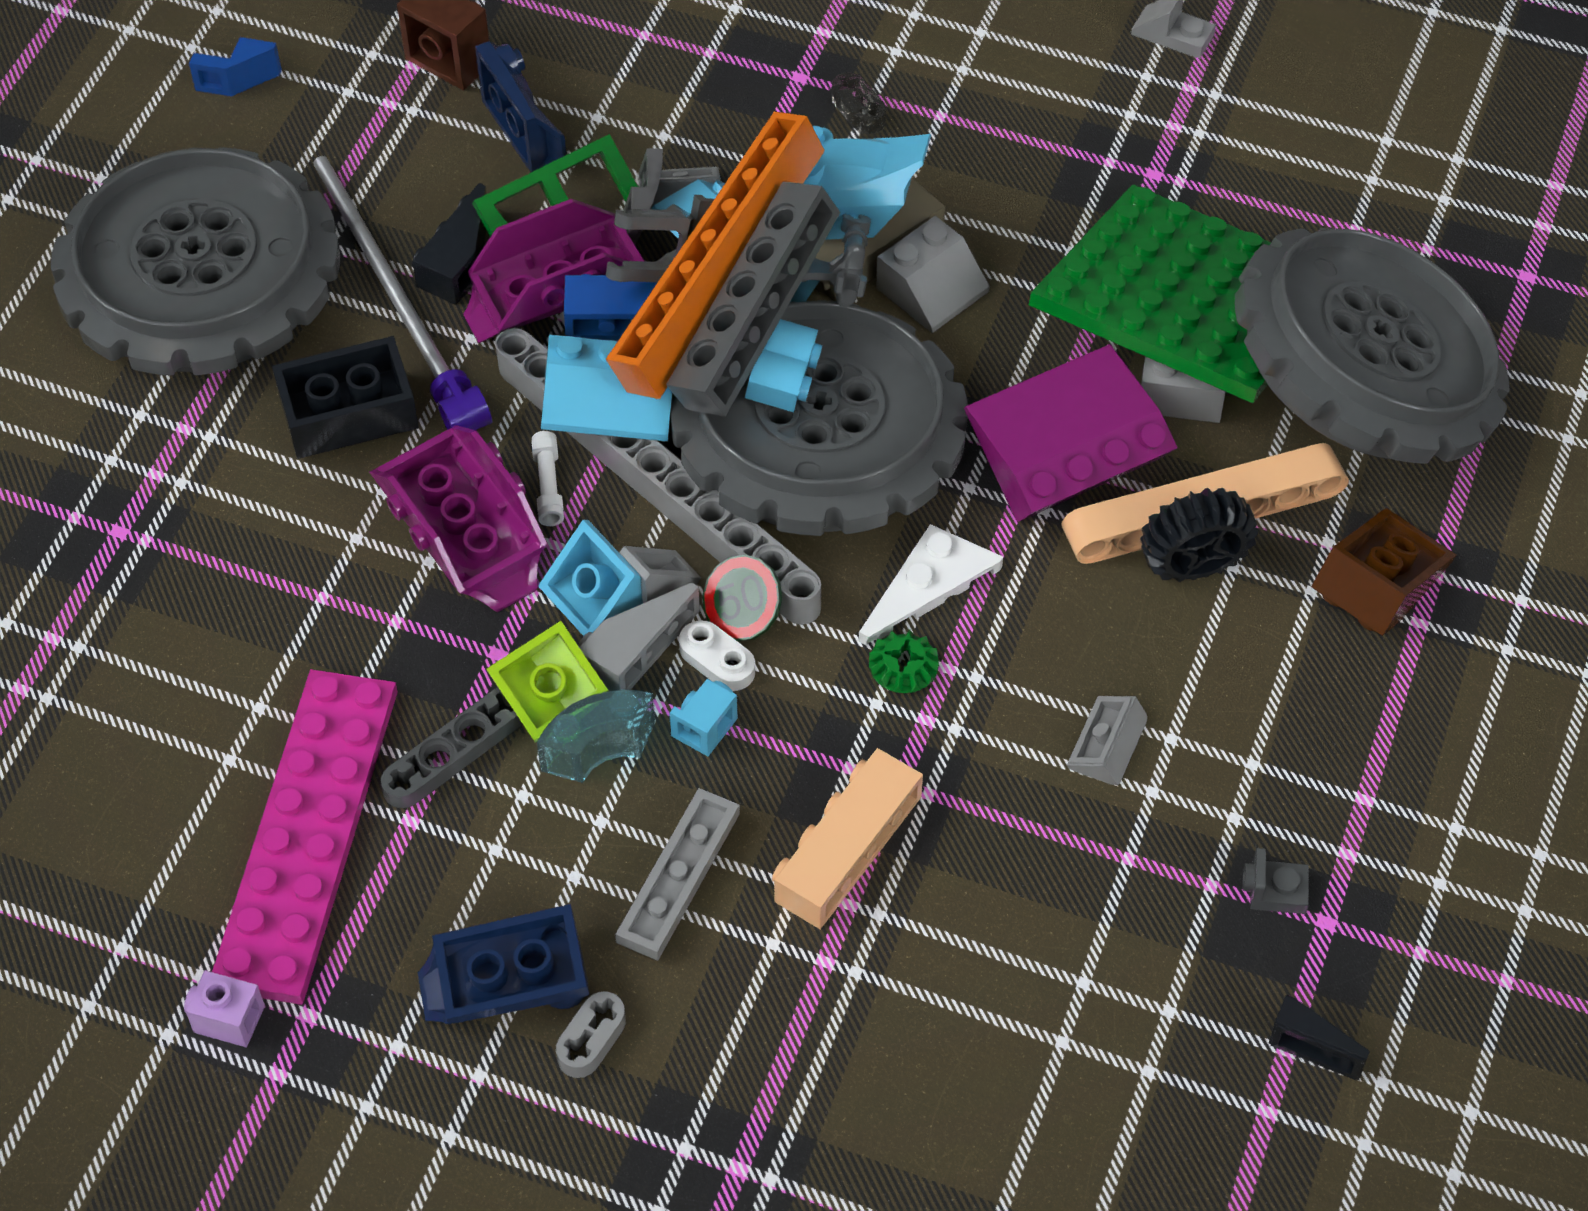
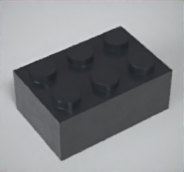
M394 336L272 366L279 398L297 459L419 428L414 397Z

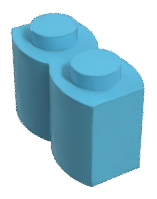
M780 319L751 371L745 398L790 412H794L797 400L806 402L813 379L812 377L805 376L807 368L816 369L823 346L815 343L818 330Z

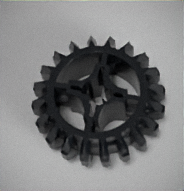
M1205 488L1201 493L1194 494L1190 491L1188 496L1181 499L1175 497L1172 504L1160 506V513L1149 516V523L1142 527L1143 536L1140 540L1142 552L1153 573L1160 575L1162 580L1175 578L1180 583L1185 579L1196 580L1197 578L1209 577L1215 573L1222 574L1223 569L1228 566H1236L1237 559L1248 556V549L1256 544L1255 537L1258 535L1252 509L1246 503L1244 497H1239L1236 491L1226 492L1224 488H1218L1214 492L1209 488Z

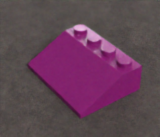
M1110 344L964 407L966 415L1017 522L1152 463L1178 448L1159 408Z

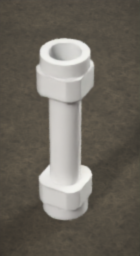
M540 431L532 436L533 460L538 463L541 496L537 498L539 522L544 526H556L564 520L562 496L557 493L555 461L558 459L557 438L553 432Z

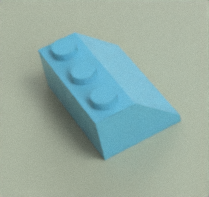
M549 335L541 429L667 441L672 391L667 387L660 399L626 392L606 361L607 356L618 341Z

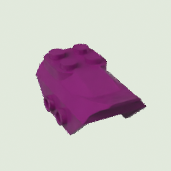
M569 199L497 227L468 271L473 285L471 298L463 315L478 344L498 336L507 329L519 328L564 312L565 275H606L607 262H613L618 266H622L623 261H644L627 231L614 225L615 213Z
M456 425L369 472L386 494L388 507L398 521L404 519L410 527L409 533L420 551L427 549L460 594L469 595L486 604L495 612H499L536 591L538 588V563L540 554L547 545L546 539L525 497L526 489L522 480L515 472L509 473L506 470L497 447L492 442L486 444L476 430Z

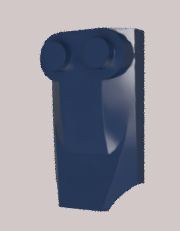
M490 41L475 46L482 102L529 171L533 172L567 155L565 136L535 105L532 92L521 71L525 70V63L520 51L517 48L512 49L507 43L497 46Z
M571 904L432 935L433 947L423 967L418 971L425 1021H436L446 1024L490 1017L548 1004L557 1009H569L578 1005L585 996L589 995L585 965Z

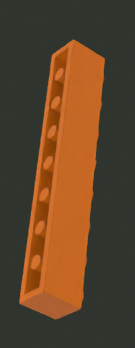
M773 112L607 356L606 361L626 392L655 399L661 398L667 389L666 384L780 185L783 181L803 184L825 152L807 116Z

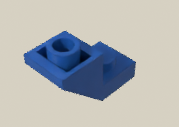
M242 37L239 38L231 58L193 53L189 62L195 91L225 96H234L279 76L282 71L276 43Z

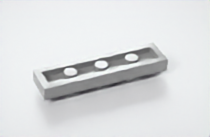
M698 788L615 934L617 944L657 961L659 960L740 815L739 804Z

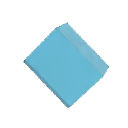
M584 519L538 585L583 636L588 632L593 633L604 620L643 604L640 574L589 520Z

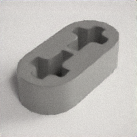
M606 991L591 995L560 1036L556 1044L557 1061L561 1071L567 1076L583 1078L592 1074L622 1033L626 1025L625 1006L621 998L616 994ZM607 1009H611L613 1020L605 1018L597 1029H594L597 1024L595 1012L604 1014ZM588 1040L586 1043L587 1058L578 1056L574 1061L571 1060L569 1049L578 1051L584 1042Z

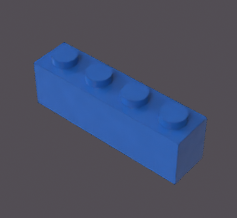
M565 275V336L619 340L658 282H617L608 279L606 275Z

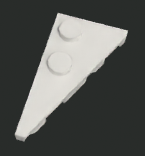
M930 524L859 631V642L867 645L871 641L882 639L893 631L894 625L912 615L917 619L943 604L948 597L959 595L970 587V582L989 571L994 575L1002 568L1003 556Z

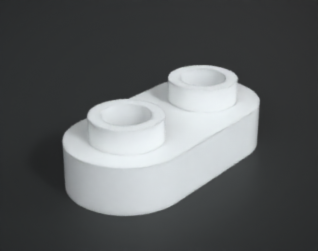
M699 620L687 624L681 630L679 648L682 658L713 682L720 681L726 684L732 691L742 690L752 683L755 677V659L753 654L718 626L709 621ZM699 637L707 638V639L704 640V641H697V640H695L696 638H699ZM734 660L738 661L739 664L732 666L728 665L727 662Z

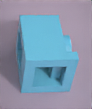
M706 679L697 692L693 690L686 696L681 709L674 706L670 711L671 736L700 753L709 756L738 719L737 695L726 684Z

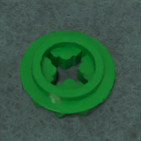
M910 629L906 634H895L891 631L887 638L883 640L877 639L872 652L869 653L871 675L879 685L887 690L897 693L919 691L927 687L938 673L939 659L937 648H933L929 644L927 636L922 638L915 636ZM908 651L910 661H908L907 666H904V670L901 672L898 658L901 657V653Z

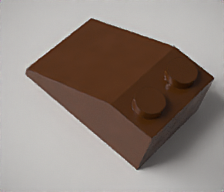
M1385 508L1333 546L1311 587L1322 594L1324 600L1329 604L1341 607L1357 618L1364 628L1383 636L1405 617L1453 562L1457 554Z

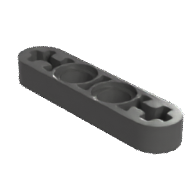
M498 687L387 767L381 776V787L387 803L396 808H409L417 804L522 725L514 711L510 712L506 708L500 711V705L505 704L508 707L510 705ZM494 719L496 723L495 726H493L491 723V721ZM469 726H480L485 730L484 735L476 741H467L460 736L461 732ZM437 751L445 752L450 756L449 761L440 767H432L425 762L431 753ZM417 766L419 771L415 774L414 767ZM397 781L403 784L410 782V788L406 790L400 786L395 788L394 783Z

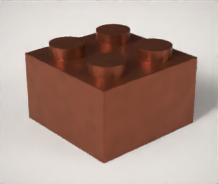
M401 0L397 3L405 59L464 91L479 77L475 46L489 41L485 8L469 0Z

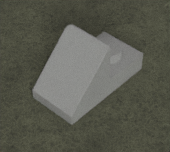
M1158 0L1146 5L1132 27L1131 35L1200 59L1215 34L1216 24L1183 13V0Z

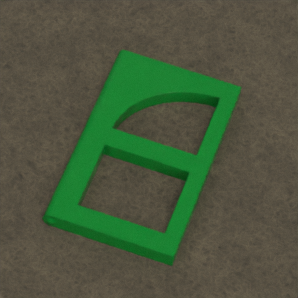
M608 134L474 200L472 204L490 237L497 227L508 224L495 205L537 184L542 188L551 206L569 200L556 175L600 154L626 202L631 187H638L611 135Z

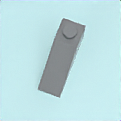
M691 582L604 620L593 633L588 632L583 636L578 646L610 694L622 700L677 638L681 630L700 612L699 586Z

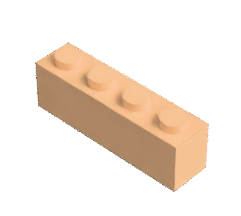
M879 748L874 751L867 761L862 759L858 762L851 773L849 785L842 793L836 792L832 795L825 807L824 817L817 826L811 824L807 827L800 838L799 849L791 859L784 858L778 864L772 876L775 903L820 930L922 797L923 774Z

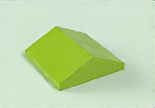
M559 621L486 668L535 743L576 723L610 695L609 690L562 621Z

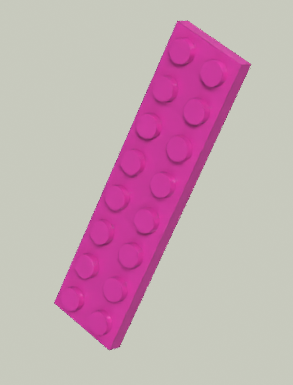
M311 669L309 671L212 970L213 973L258 985L263 999L300 1005L304 1003L398 693L396 682Z

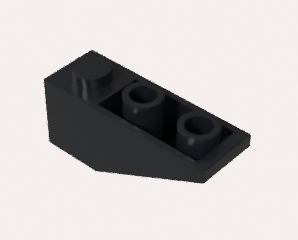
M478 183L469 195H465L460 200L457 209L447 221H442L439 224L435 235L424 247H420L416 251L412 260L416 287L455 305L460 302L473 284L468 271L484 248L486 228L472 203L474 200L487 194L485 185Z

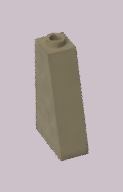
M913 178L911 179L903 207L874 238H867L868 243L865 246L863 275L867 277V282L877 276V256L935 215L944 222L945 206ZM842 239L825 240L815 258L831 262L844 252V242H842ZM820 280L815 289L819 292H824L833 301H836L834 286L830 284L829 280Z

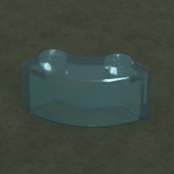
M625 689L607 691L583 698L564 709L547 725L537 741L540 770L583 783L591 770L606 760L619 757L640 758L655 723L653 693Z

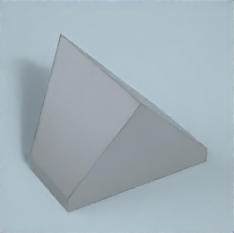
M623 546L619 552L641 576L643 603L691 582L697 585L701 579L697 572L676 550Z

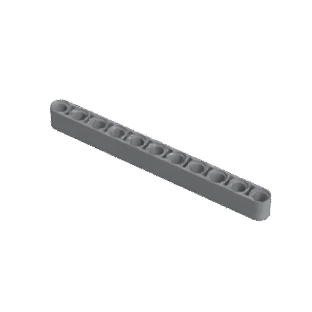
M507 329L501 332L495 341L499 373L503 379L542 411L548 349L522 329ZM567 432L720 563L731 556L744 554L763 559L774 569L781 583L782 603L779 613L787 620L803 625L815 621L820 615L821 581L818 575L758 524L749 522L719 505V492L717 490L702 491L690 478L682 466L681 460L657 440Z

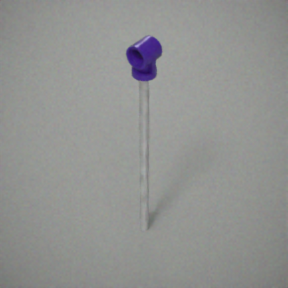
M325 156L317 157L313 162L314 167L435 376L430 386V394L438 405L446 429L448 430L458 425L478 430L492 424L490 410L480 389L476 385L472 387L471 381L464 371L458 369L449 370L329 160Z

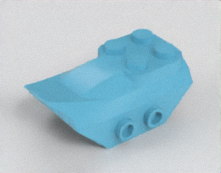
M812 126L825 152L803 184L822 186L840 211L825 240L843 239L845 232L841 230L843 214L850 215L855 219H858L859 215L869 217L871 223L869 234L866 237L874 238L905 204L912 176L923 166L931 134L892 138L834 139L829 129Z

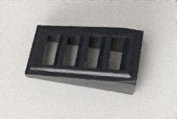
M1286 994L1275 1020L1268 1044L1351 1079L1359 1080L1370 1051L1309 1007Z

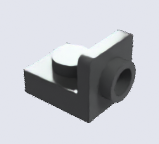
M1256 848L1252 864H1244L1242 879L1243 891H1250V909L1306 914L1309 899V865L1266 861V849Z

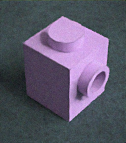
M204 970L198 986L193 985L188 991L184 1004V1011L194 1033L246 1048L265 1008L258 985Z

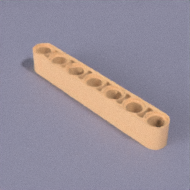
M1319 443L1084 506L1067 514L1061 525L1077 561L1083 564H1090L1142 550L1140 538L1143 536L1142 527L1149 523L1148 517L1152 514L1160 513V506L1172 504L1175 497L1181 499L1188 496L1190 491L1194 494L1201 493L1205 488H1209L1212 492L1218 488H1224L1226 492L1236 491L1239 497L1245 498L1256 519L1334 497L1347 487L1349 478L1332 447L1326 443Z

